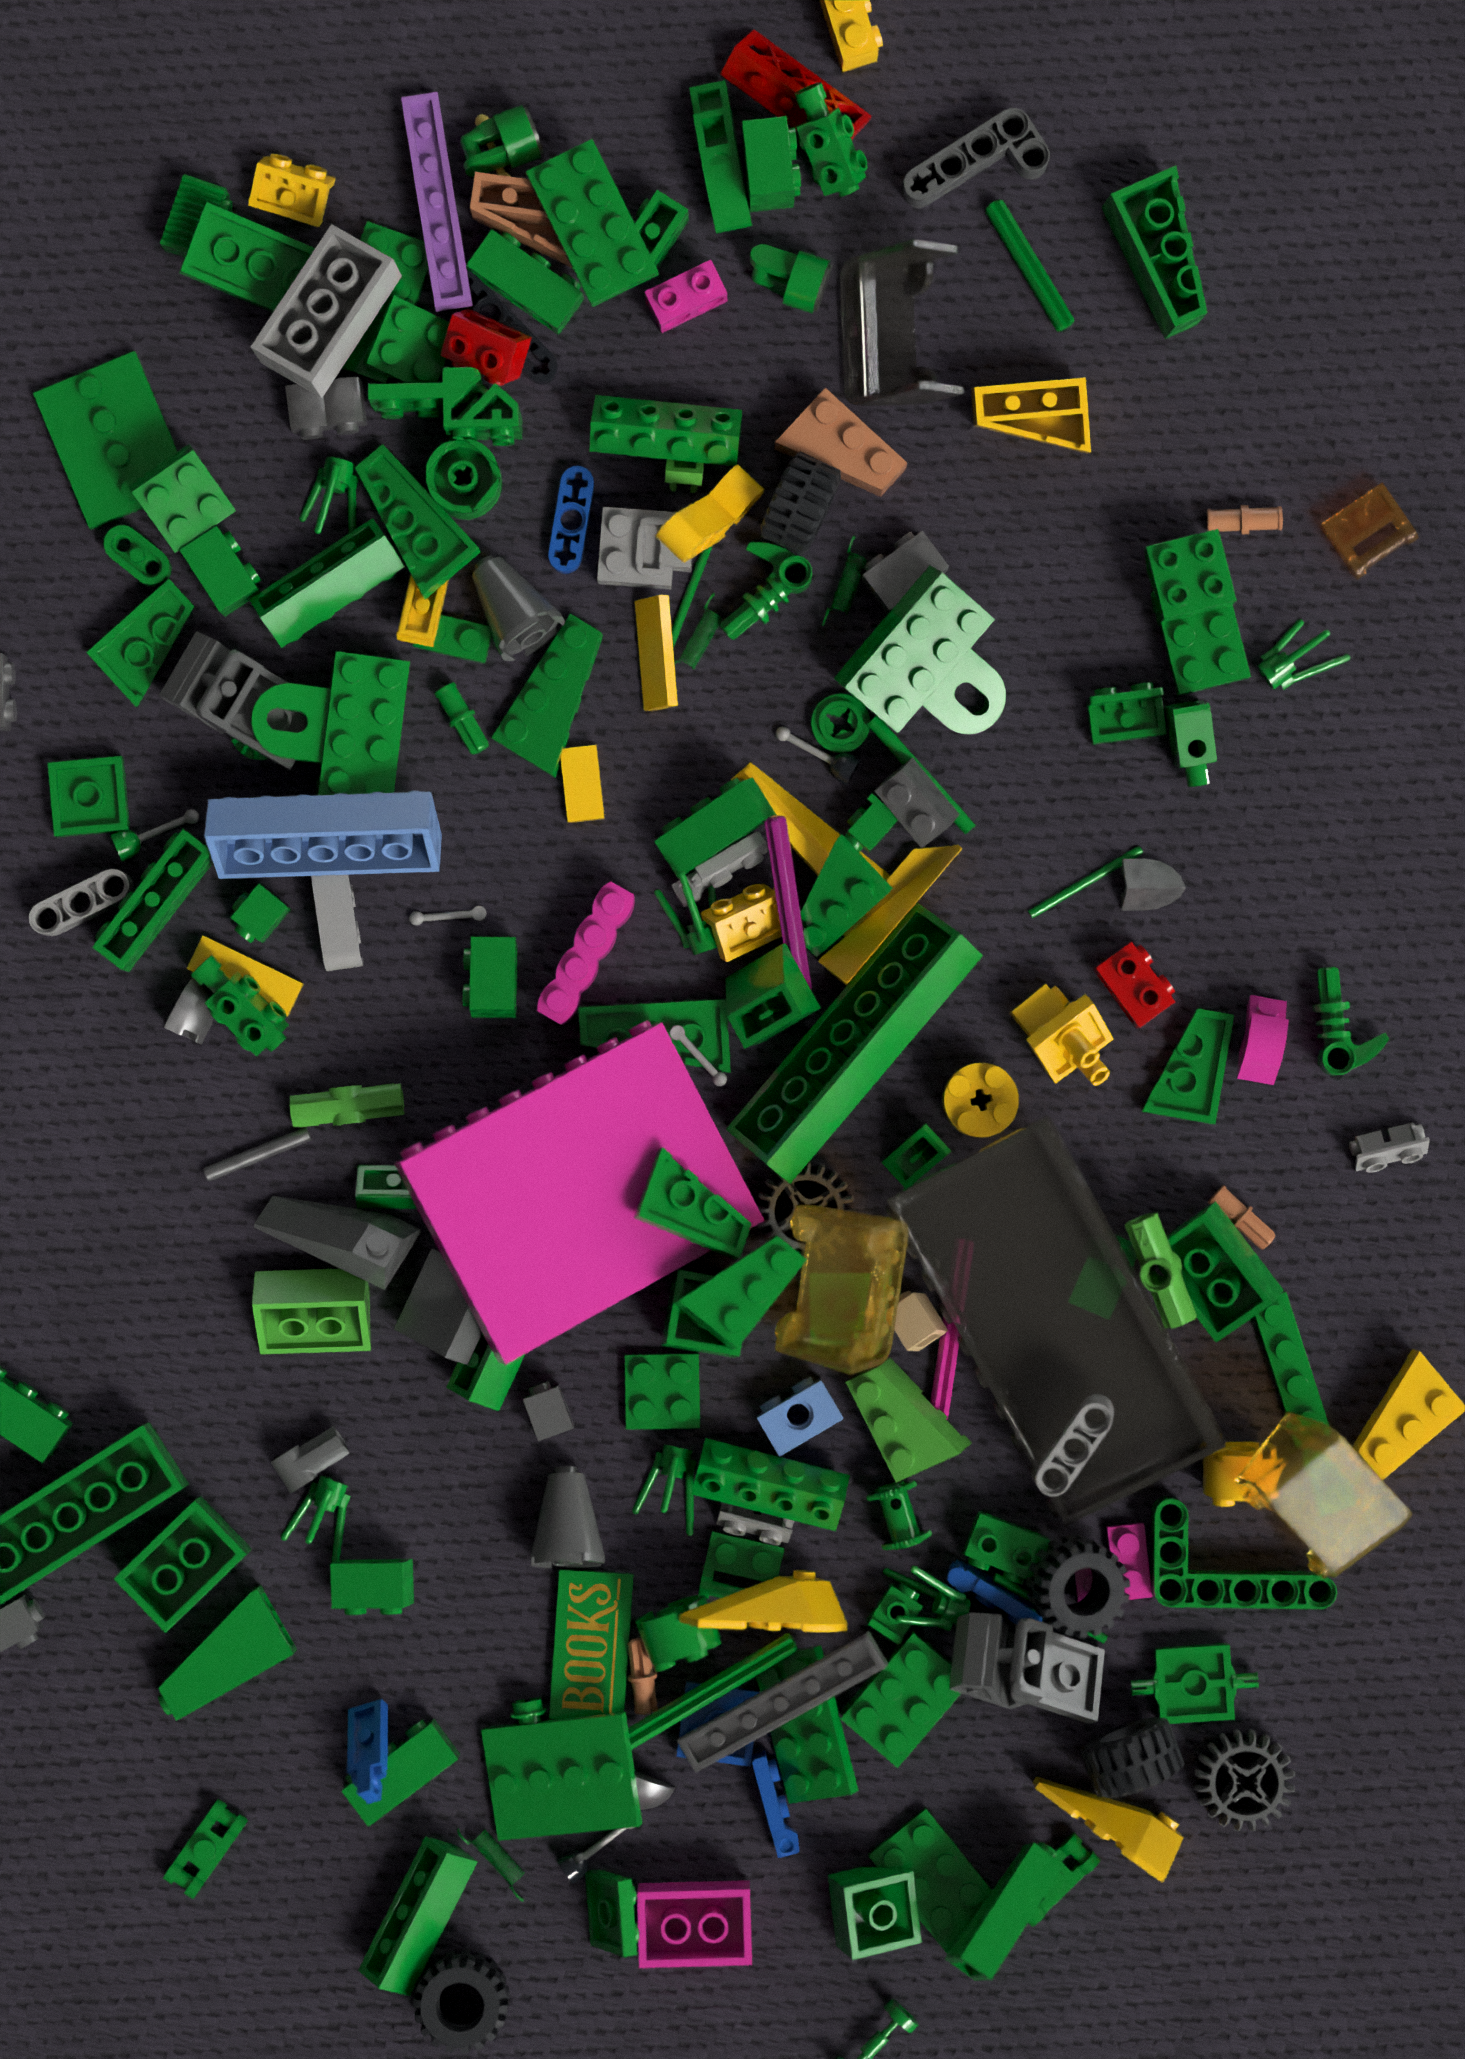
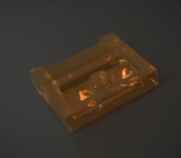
M1383 482L1320 525V528L1356 580L1367 574L1366 569L1403 544L1410 545L1418 539L1416 530ZM1392 521L1397 531L1358 557L1352 548Z

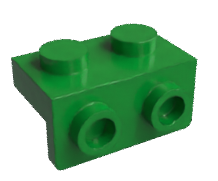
M1153 683L1135 684L1131 686L1130 692L1117 693L1116 687L1094 690L1095 696L1089 697L1086 701L1092 745L1165 736L1167 734L1162 697L1164 696L1163 688H1154Z

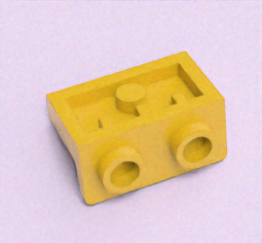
M270 154V157L266 156L257 163L248 206L319 227L322 224L329 190L334 186L336 178L326 175L327 170L322 167L306 165L303 168L291 164L292 159L279 154Z
M765 884L750 885L743 890V893L730 899L718 900L711 905V908L701 912L702 920L712 928L719 956L725 962L782 937L775 890Z

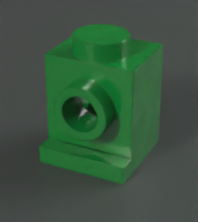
M873 794L866 800L870 807L865 810L861 806L847 821L851 828L844 836L858 852L864 849L868 854L898 822V819L890 809Z
M903 1582L899 1587L890 1583L868 1617V1625L900 1645L911 1624L898 1623L896 1618L891 1616L890 1611L892 1607L900 1605L905 1610L903 1616L917 1617L923 1608V1604L917 1600L920 1593Z

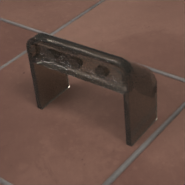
M912 239L850 258L845 262L840 273L844 394L850 404L858 406L920 405L963 395V387L938 384L936 375L931 368L916 367L914 296L921 295L929 289L933 281V261L958 254V246Z

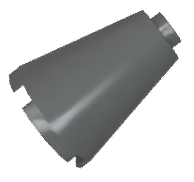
M487 556L477 562L474 567L475 571L472 574V580L496 649L502 659L510 662L515 661L516 659L513 654H517L526 649L524 655L527 657L552 641L559 632L556 628L557 624L560 623L564 626L565 623L561 613L502 557L494 558L493 556Z
M575 1466L555 1467V1473L547 1476L530 1556L532 1567L552 1569V1562L554 1566H567V1568H588L605 1564V1554L585 1474L577 1473V1467Z

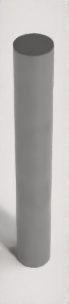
M304 1127L207 1166L203 1170L207 1180L210 1182L309 1142L312 1138L308 1128Z

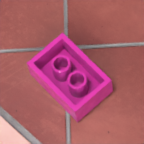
M750 1880L638 1883L639 1968L752 1965Z

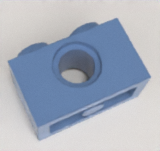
M811 1376L791 1387L794 1391V1394L781 1400L779 1395L759 1406L762 1413L757 1415V1419L779 1457L844 1419L821 1378L813 1381ZM794 1404H802L809 1410L807 1420L801 1424H795L787 1417L789 1408Z

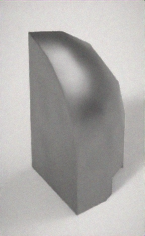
M1123 859L1121 875H1124L1125 890L1124 893H1121V911L1151 910L1164 907L1181 897L1186 888L1182 877L1171 866L1160 861L1150 859Z
M192 978L181 993L164 1028L202 1045L213 1021L209 1008L204 1004L212 996L209 988L204 983L200 985Z
M635 1770L641 1810L658 1807L669 1799L676 1788L673 1785Z

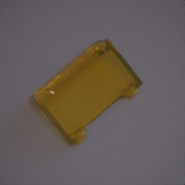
M809 1204L795 1206V1212L791 1218L790 1225L794 1237L799 1241L806 1242L804 1257L807 1260L802 1266L796 1311L786 1314L776 1325L775 1336L777 1339L775 1351L847 1374L880 1366L888 1358L893 1342L908 1242L907 1224L894 1218Z
M1287 1412L1234 1481L1245 1492L1242 1497L1248 1504L1258 1510L1265 1507L1274 1511L1309 1548L1306 1557L1310 1562L1307 1566L1324 1579L1327 1576L1337 1577L1400 1530L1412 1516L1404 1503L1339 1433L1321 1422Z

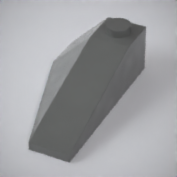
M278 1196L271 1197L254 1223V1228L384 1290L421 1233V1229L387 1213Z

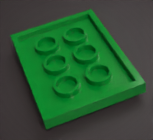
M136 351L33 393L89 529L93 530L143 509L132 494L129 485L178 451Z
M626 1712L546 1720L527 1725H519V1723L500 1725L481 1730L498 1841L631 1828L643 1824Z

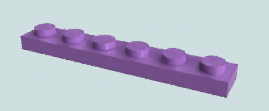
M438 92L401 97L436 312L473 306Z

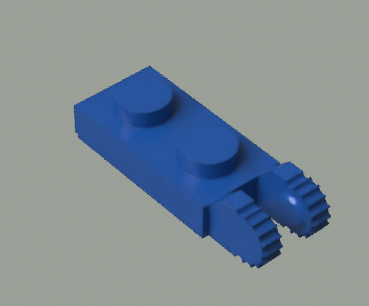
M956 1559L955 1562L952 1561V1564L949 1565L947 1580H949V1584L952 1587L955 1586L961 1593L973 1591L976 1593L975 1598L980 1603L992 1609L997 1606L1008 1613L1007 1617L1016 1625L1021 1618H1031L1040 1622L1043 1620L1033 1609L1034 1604L993 1582V1577L977 1567L966 1564L965 1560L962 1561L961 1559L959 1561Z

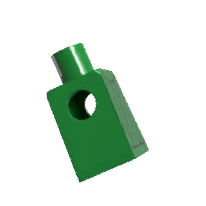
M1195 700L1163 706L1173 764L1179 768H1185L1187 787L1209 784L1207 763L1217 761L1210 703ZM1193 740H1197L1199 755L1191 756L1188 753V745Z

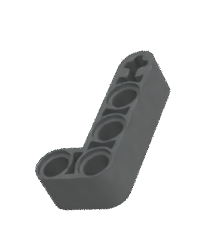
M1009 108L911 169L905 176L902 195L908 205L914 208H923L1007 156L1021 177L1027 180H1034L1045 173L1050 159V151L1028 115L1021 109ZM1008 122H1014L1020 126L1022 132L1019 135L1010 136L1004 132L1002 126ZM977 142H984L990 147L991 152L985 156L975 154L971 146ZM1027 153H1035L1040 157L1042 163L1036 167H1031L1023 161L1022 157ZM947 161L954 162L959 166L960 172L956 175H947L941 170L940 166ZM931 171L933 172V176L935 178L932 181H930ZM930 181L926 185L924 194L920 190L912 191L914 182L923 185Z

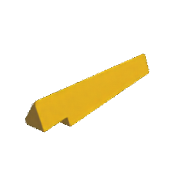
M750 762L732 779L738 777L741 782L753 777L775 813L786 818L790 846L812 871L819 876L840 834ZM859 852L885 880L890 877L886 871L864 853Z
M953 845L913 849L888 878L887 882L893 889L843 934L845 938L823 955L818 962L842 983L847 985L957 856L962 847Z

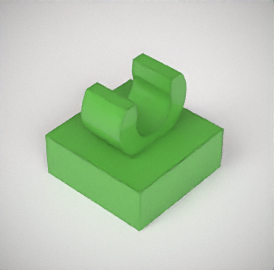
M667 459L665 483H670L671 491H676L677 484L691 485L690 492L695 493L698 485L702 486L704 463Z

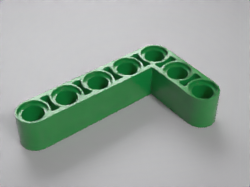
M1162 1496L1152 1505L1151 1589L1155 1599L1162 1605L1175 1608L1324 1609L1331 1606L1336 1600L1337 1588L1335 1583L1320 1572L1188 1570L1187 1508L1180 1500L1173 1496ZM1168 1504L1176 1505L1179 1510L1177 1519L1172 1523H1164L1160 1518L1162 1508ZM1170 1541L1176 1542L1179 1549L1176 1557L1172 1560H1163L1160 1557L1162 1545ZM1167 1579H1174L1178 1583L1176 1594L1168 1598L1162 1597L1159 1591L1160 1585ZM1207 1579L1213 1580L1215 1583L1214 1593L1208 1598L1199 1597L1197 1595L1199 1583ZM1241 1580H1249L1252 1583V1592L1246 1598H1237L1234 1593L1236 1584ZM1281 1580L1287 1581L1289 1583L1288 1594L1281 1599L1274 1598L1271 1592L1273 1585ZM1316 1581H1324L1327 1588L1324 1596L1320 1599H1311L1309 1595L1310 1586Z

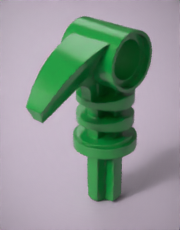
M750 542L746 551L771 563L774 570L772 574L765 578L767 585L764 587L759 584L755 586L757 591L755 595L745 592L741 596L745 603L721 622L720 627L728 638L735 640L758 620L765 625L770 621L767 613L770 610L774 612L779 611L778 603L783 602L787 604L789 602L787 596L790 593L796 594L805 591L812 580V567L807 559L796 556L787 549L777 545ZM792 566L801 567L806 573V578L801 583L793 584L786 579V570Z
M1336 967L1320 968L1317 971L1320 1004L1312 1005L1313 1012L1321 1013V1021H1316V1025L1322 1026L1323 1033L1317 1034V1038L1323 1039L1324 1046L1318 1053L1317 1062L1320 1069L1328 1075H1344L1373 1059L1387 1044L1389 1037L1385 1032L1359 1046L1354 1045L1351 1041V1031H1345L1344 1023H1348L1350 1020L1349 1018H1343V1010L1350 1008V1002H1342L1339 969ZM1334 1048L1341 1050L1345 1056L1344 1065L1338 1070L1332 1068L1327 1060L1329 1052Z

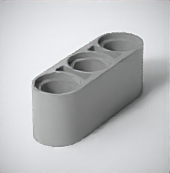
M105 870L37 903L29 913L30 926L34 931L46 936H56L119 906L129 892L132 891L134 893L133 880L128 874L120 870ZM120 877L123 880L124 889L118 896L111 897L107 891V884L112 878ZM87 893L91 901L90 906L85 912L78 913L74 908V900L79 894ZM53 909L57 915V922L52 928L45 929L41 925V916L46 910Z
M349 875L311 876L321 949L326 971L363 966L364 960L363 957L361 958L359 943H361L358 921H355L353 907H356L353 885H350Z
M1101 1394L1088 1396L1081 1403L1042 1459L1036 1475V1483L1044 1494L1048 1496L1063 1494L1109 1431L1113 1421L1114 1407L1107 1397ZM1092 1408H1099L1105 1412L1107 1418L1101 1422H1093L1087 1417L1086 1412ZM1071 1438L1080 1439L1084 1443L1085 1449L1080 1452H1072L1066 1447L1065 1442ZM1056 1468L1063 1473L1064 1478L1059 1482H1052L1046 1478L1044 1472L1047 1469Z

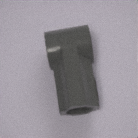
M332 1426L301 1447L299 1445L295 1446L270 1463L291 1494L318 1477L317 1473L343 1459L350 1453V1450L335 1426Z

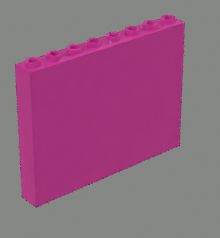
M649 1020L634 1026L629 1029L631 1036L618 1042L615 1037L596 1047L599 1054L587 1060L584 1055H581L564 1064L567 1071L556 1077L553 1076L552 1072H549L532 1081L534 1088L521 1094L518 1089L499 1099L502 1106L490 1112L484 1107L466 1117L469 1122L468 1124L457 1130L454 1125H450L433 1134L436 1141L425 1147H422L420 1142L400 1152L403 1159L394 1163L498 1363L506 1365L711 1251L634 1218L659 1148H665L673 1155L671 1158L685 1170L689 1169L698 1177V1181L714 1195L718 1194L752 1223L751 1228L765 1221L662 1022L651 1025Z

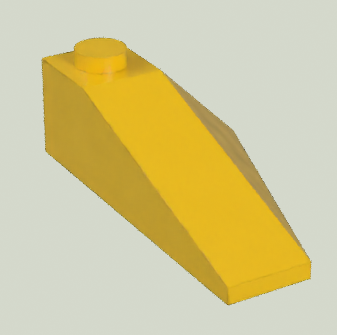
M794 1570L793 1576L772 1578L680 1614L679 1622L700 1628L746 1629V1622H748L749 1627L780 1631L782 1626L798 1628L803 1632H847L848 1625L830 1581L816 1578V1572L810 1570Z
M1040 1777L1034 1779L1032 1783L1036 1790L1074 1818L1078 1819L1079 1816L1085 1820L1084 1824L1100 1838L1107 1841L1110 1838L1116 1842L1115 1846L1121 1850L1124 1856L1159 1881H1164L1183 1840L1181 1833L1176 1830L1179 1826L1176 1820L1163 1811L1156 1816L1151 1811L1106 1797H1099L1096 1794Z

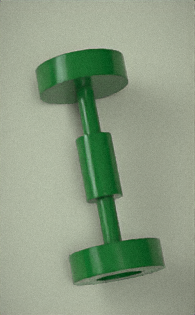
M892 1998L884 2008L893 2020L882 2032L877 2030L860 2049L862 2053L857 2059H872L889 2041L887 2036L898 2025L911 2034L919 2026L917 2020Z

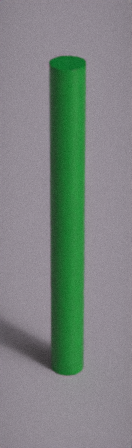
M875 716L867 726L902 765L912 757L959 813L954 823L964 834H967L976 824L878 716Z

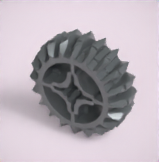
M808 1162L804 1167V1173H799L791 1184L779 1174L777 1176L782 1181L778 1185L770 1179L765 1181V1184L773 1189L771 1195L765 1192H759L758 1194L760 1199L768 1201L767 1207L757 1206L761 1214L767 1213L768 1218L759 1223L758 1227L764 1228L770 1225L772 1231L763 1236L765 1241L771 1240L774 1236H779L793 1249L801 1250V1255L808 1259L807 1250H814L816 1260H821L822 1253L819 1249L820 1247L826 1246L828 1252L833 1254L836 1250L830 1242L834 1238L839 1243L845 1244L847 1240L839 1234L841 1227L847 1231L853 1230V1225L843 1221L844 1216H856V1211L853 1209L845 1210L844 1208L845 1203L854 1201L853 1195H847L842 1198L840 1194L841 1191L848 1187L847 1182L844 1181L836 1187L832 1183L838 1176L836 1171L831 1172L826 1179L822 1176L825 1171V1165L819 1164L817 1172L814 1174L810 1173L811 1163ZM811 1180L824 1185L828 1190L815 1198H805L798 1191L794 1182ZM785 1190L793 1203V1209L788 1217L777 1224L774 1214L775 1204L780 1193ZM794 1195H797L801 1202L803 1201L806 1205L815 1204L822 1200L816 1206V1212H812L815 1214L813 1220L817 1224V1228H814L812 1223L808 1222L805 1218L796 1219L789 1223L791 1219L796 1217L795 1211H800L796 1209L798 1202ZM835 1199L837 1207L836 1220L832 1229L827 1233L819 1221V1213L827 1203ZM804 1224L813 1231L818 1240L798 1242L788 1238L784 1233L796 1225Z
M1239 1729L1233 1730V1742H1229L1224 1733L1220 1734L1219 1740L1224 1746L1218 1749L1214 1743L1209 1742L1207 1747L1213 1753V1756L1209 1758L1205 1754H1200L1198 1757L1203 1764L1207 1765V1768L1194 1769V1774L1197 1777L1205 1779V1781H1199L1194 1784V1789L1197 1792H1207L1198 1799L1200 1805L1207 1806L1211 1804L1207 1810L1208 1816L1213 1818L1220 1814L1219 1824L1223 1827L1228 1825L1233 1818L1232 1825L1235 1831L1241 1830L1243 1821H1246L1250 1831L1256 1830L1255 1820L1260 1819L1264 1827L1270 1826V1821L1266 1815L1272 1812L1276 1818H1281L1282 1813L1276 1806L1280 1803L1288 1807L1291 1803L1283 1795V1792L1292 1793L1295 1791L1293 1784L1284 1782V1780L1295 1777L1293 1769L1283 1768L1291 1762L1290 1757L1287 1754L1278 1756L1282 1750V1746L1278 1742L1268 1748L1270 1737L1267 1734H1263L1258 1742H1256V1732L1252 1729L1248 1730L1246 1740H1243ZM1245 1751L1261 1755L1257 1760L1253 1759L1248 1764L1243 1765L1236 1763L1230 1758L1233 1754ZM1271 1763L1274 1783L1269 1796H1267L1261 1789L1260 1781L1266 1773L1265 1768ZM1222 1765L1229 1773L1230 1778L1224 1788V1792L1218 1797L1215 1779L1217 1771ZM1233 1768L1245 1776L1253 1774L1250 1780L1253 1787L1257 1790L1256 1793L1250 1787H1246L1243 1784L1238 1788L1236 1787V1784H1240V1782L1237 1780L1238 1776L1232 1770ZM1242 1797H1252L1259 1803L1258 1806L1250 1809H1235L1228 1806L1231 1801L1236 1803Z

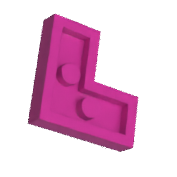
M1144 1523L1106 1526L1109 1551L1119 1558L1118 1561L1124 1564L1127 1570L1123 1575L1130 1580V1587L1125 1588L1124 1592L1130 1595L1129 1600L1152 1598ZM1083 1568L1074 1572L1077 1602L1081 1601L1091 1589L1092 1572L1090 1568Z

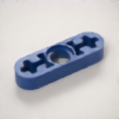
M582 466L568 468L563 473L560 481L548 557L551 566L556 571L564 574L577 570L583 557L594 491V480L590 471ZM576 474H581L583 481L588 483L587 488H580L578 496L579 501L586 500L584 507L575 502L563 503L564 497L572 500L573 489L571 485H567V481L574 480ZM575 510L581 514L582 523L577 529L567 530L561 525V517L566 511ZM558 533L566 537L580 536L579 543L571 540L570 552L576 555L575 560H569L567 566H562L560 559L555 557L556 552L563 551L565 542L564 539L557 540Z

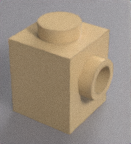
M907 1291L896 1297L891 1302L893 1307L884 1312L907 1351H920L948 1332L945 1324L924 1293H911V1291Z

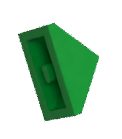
M923 1124L881 1163L907 1190L946 1157L951 1150L927 1124Z

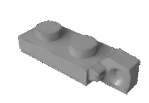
M756 831L695 867L693 873L686 876L695 902L701 899L702 892L711 885L714 888L720 887L733 877L732 873L742 867L750 869L764 859L763 855L768 851L766 842L760 832ZM679 880L672 884V889L683 907H685L687 902Z

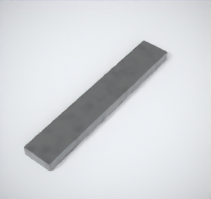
M868 1632L681 1736L677 1741L696 1773L886 1668L888 1663L871 1633Z

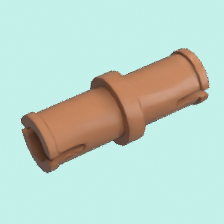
M1240 505V509H1207V531L1219 529V532L1241 531V535L1249 534V531L1282 530L1283 528L1282 506L1249 508L1248 505Z

